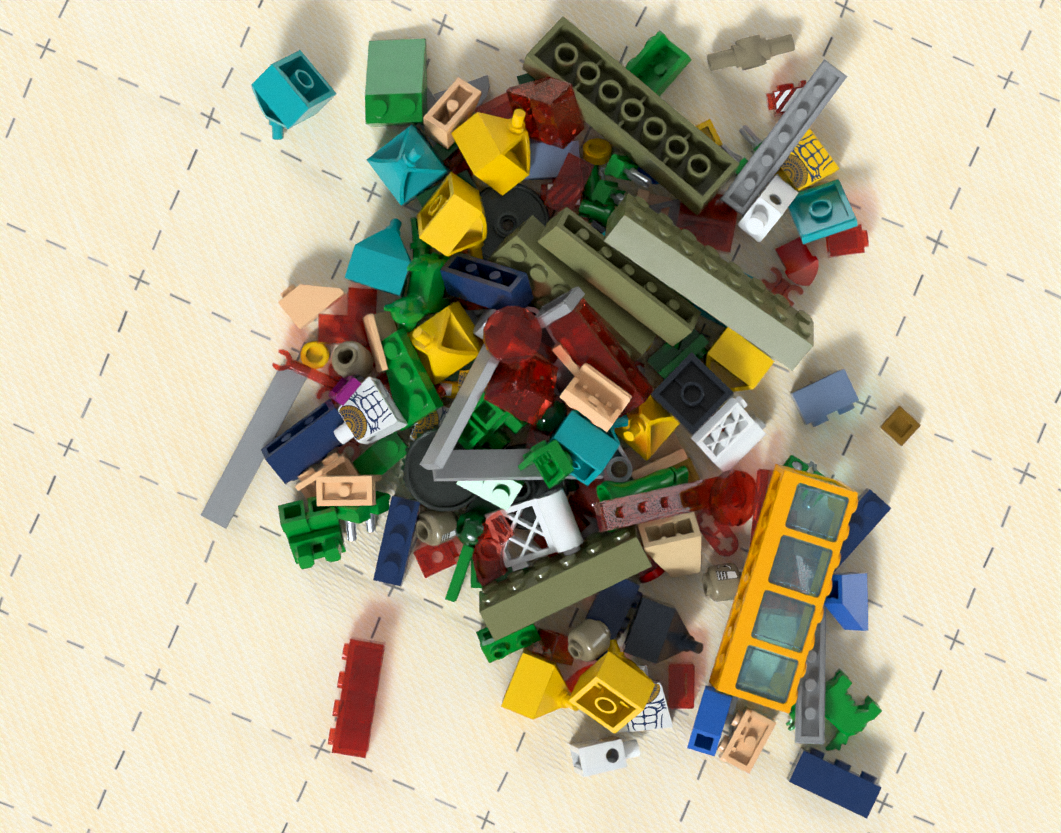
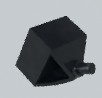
M692 352L651 393V397L691 436L734 396V392Z
M642 594L622 649L627 654L657 664L683 651H692L700 654L703 650V644L696 641L689 634L674 605Z

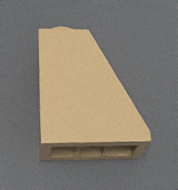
M694 512L637 524L644 551L672 578L700 572L701 533Z

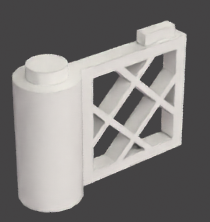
M740 396L736 399L731 397L691 437L725 475L766 435L763 431L766 425L755 414L752 417L749 416L744 410L748 404Z
M557 488L540 496L513 504L509 507L508 511L501 508L485 514L506 568L512 566L513 571L529 567L530 560L555 552H563L564 555L573 554L581 549L579 545L584 542L563 488ZM533 506L537 516L534 524L520 518L524 508ZM503 515L513 520L509 532L499 528L496 517ZM517 523L531 530L527 541L513 535ZM535 532L545 537L548 544L547 548L540 549L531 544ZM510 541L524 547L520 556L511 558L507 548Z

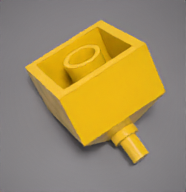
M516 109L511 119L477 112L451 133L473 174L502 196L530 174V142L524 123L526 113L522 109Z
M450 172L417 214L419 238L446 256L468 248L470 249L471 256L483 259L481 247L484 246L483 241L486 239L487 223L479 190Z
M459 301L449 305L407 334L427 374L435 385L476 359L485 342L484 339L479 338L473 333L475 325Z
M729 327L724 328L704 355V364L733 392L754 389L775 362Z
M647 383L646 395L631 399L619 415H627L628 426L615 428L614 430L619 438L646 461L651 458L680 425L651 397V393L654 390Z
M613 639L610 640L608 652L579 677L568 701L615 734L644 710L655 687V683L631 659L626 657L624 652L620 651L617 640Z
M523 648L503 697L501 707L533 720L560 708H570L574 711L579 710V708L568 701L572 693L569 691L556 661Z

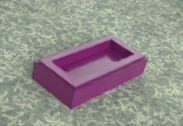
M352 376L342 377L328 393V396L336 403L344 406L361 386V383Z

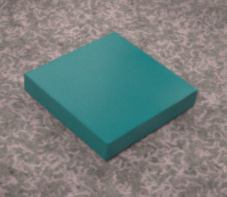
M839 179L798 192L797 196L788 206L803 244L858 226L856 216Z

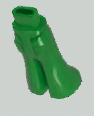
M683 465L675 469L670 466L636 480L627 482L606 480L598 485L596 490L601 505L596 508V515L600 526L608 532H614L647 508L668 502L673 494L676 495L681 487L688 484L689 472L687 467Z

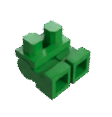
M497 386L495 390L490 388L484 391L458 442L466 450H472L477 444L483 446L486 443L492 449H504L511 439L501 429L507 425L516 434L529 422L519 410L523 404L517 399L515 400L513 395L501 386Z
M317 496L307 498L308 512L303 499L278 505L280 525L288 539L295 563L299 564L302 570L313 567L315 564L314 560L324 557L330 563L341 560V553L346 552L340 519L337 516V509L335 506H317Z

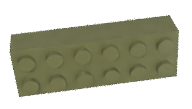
M533 215L530 216L502 240L487 261L527 273L534 297L531 303L538 310L562 294L579 286L585 295L572 312L554 321L553 324L564 334L581 322L587 321L621 361V365L607 375L624 370L644 355L657 334L539 244L538 240L545 226Z
M631 519L614 532L605 531L603 533L595 532L590 534L579 545L581 549L573 554L564 555L563 552H559V554L551 558L547 556L535 561L533 566L528 569L513 571L503 581L498 583L493 581L486 584L482 591L479 592V613L494 640L497 641L652 567L650 556L644 551L634 519Z

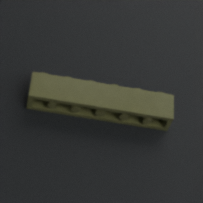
M565 207L546 224L538 240L539 244L672 347L693 331L701 314L700 310L660 279L604 242V235L568 207Z

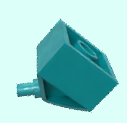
M301 50L272 63L251 84L258 105L264 116L269 119V125L272 126V139L274 140L284 138L283 127L290 129L316 115L337 94Z
M410 125L366 159L401 206L408 205L418 195L450 172L417 125Z
M392 219L390 225L385 229L355 244L344 278L399 297L404 296L411 271L407 270L411 259L400 237L402 222L399 219Z
M572 410L555 429L547 444L555 440L558 441L562 450L567 451L572 458L574 471L571 475L588 486L604 470L619 447L620 442L614 430L615 428L628 426L627 415L618 416L611 428L606 432L602 428L593 425L590 419L578 410Z

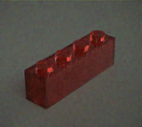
M584 298L579 301L572 312L548 326L552 330L554 338L562 343L576 365H579L581 368L584 363H588L632 396L630 402L618 416L619 418L645 403L654 391L651 384Z
M352 637L350 643H344L342 660H347L345 672H339L337 688L342 689L340 700L335 699L332 716L337 717L336 728H330L328 745H333L332 753L366 758L368 755L386 642Z

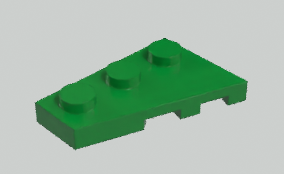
M405 329L398 330L381 341L388 367L386 373L392 398L408 425L400 429L401 431L410 428L444 406Z

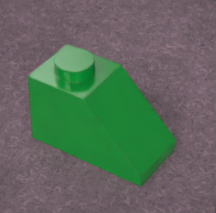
M395 431L379 439L352 463L360 475L382 476L406 456L407 452L405 449L406 447L409 448V446Z

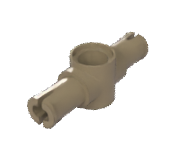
M791 34L768 40L760 38V35L751 36L735 41L736 45H732L731 49L708 54L707 61L710 71L736 66V68L741 67L742 70L752 69L767 64L766 61L775 55L794 51V40Z

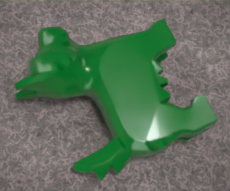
M441 252L424 253L418 258H413L409 263L407 270L412 271L407 296L384 306V310L390 311L392 319L397 322L398 330L405 329L406 333H409L415 329L417 322L424 316L438 313L450 305L451 300L443 297L445 285L440 269L451 256H446Z
M840 668L831 679L825 682V718L838 729L835 736L825 747L826 751L834 749L839 751L842 744H847L850 736L862 732L867 723L874 720L882 712L880 706L869 695L865 697L863 705H855L854 699H851L852 696L847 694V690L852 682ZM795 704L792 705L790 713H788L790 719L785 723L787 726L790 725L788 727L789 731L795 729Z

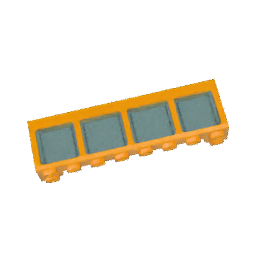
M775 464L709 679V683L716 690L790 713L792 705L796 703L798 698L797 688L800 678H803L806 672L808 652L812 650L815 643L814 633L817 624L823 618L825 598L832 589V575L841 560L840 550L842 543L849 535V521L852 513L856 511L858 506V492L837 479Z

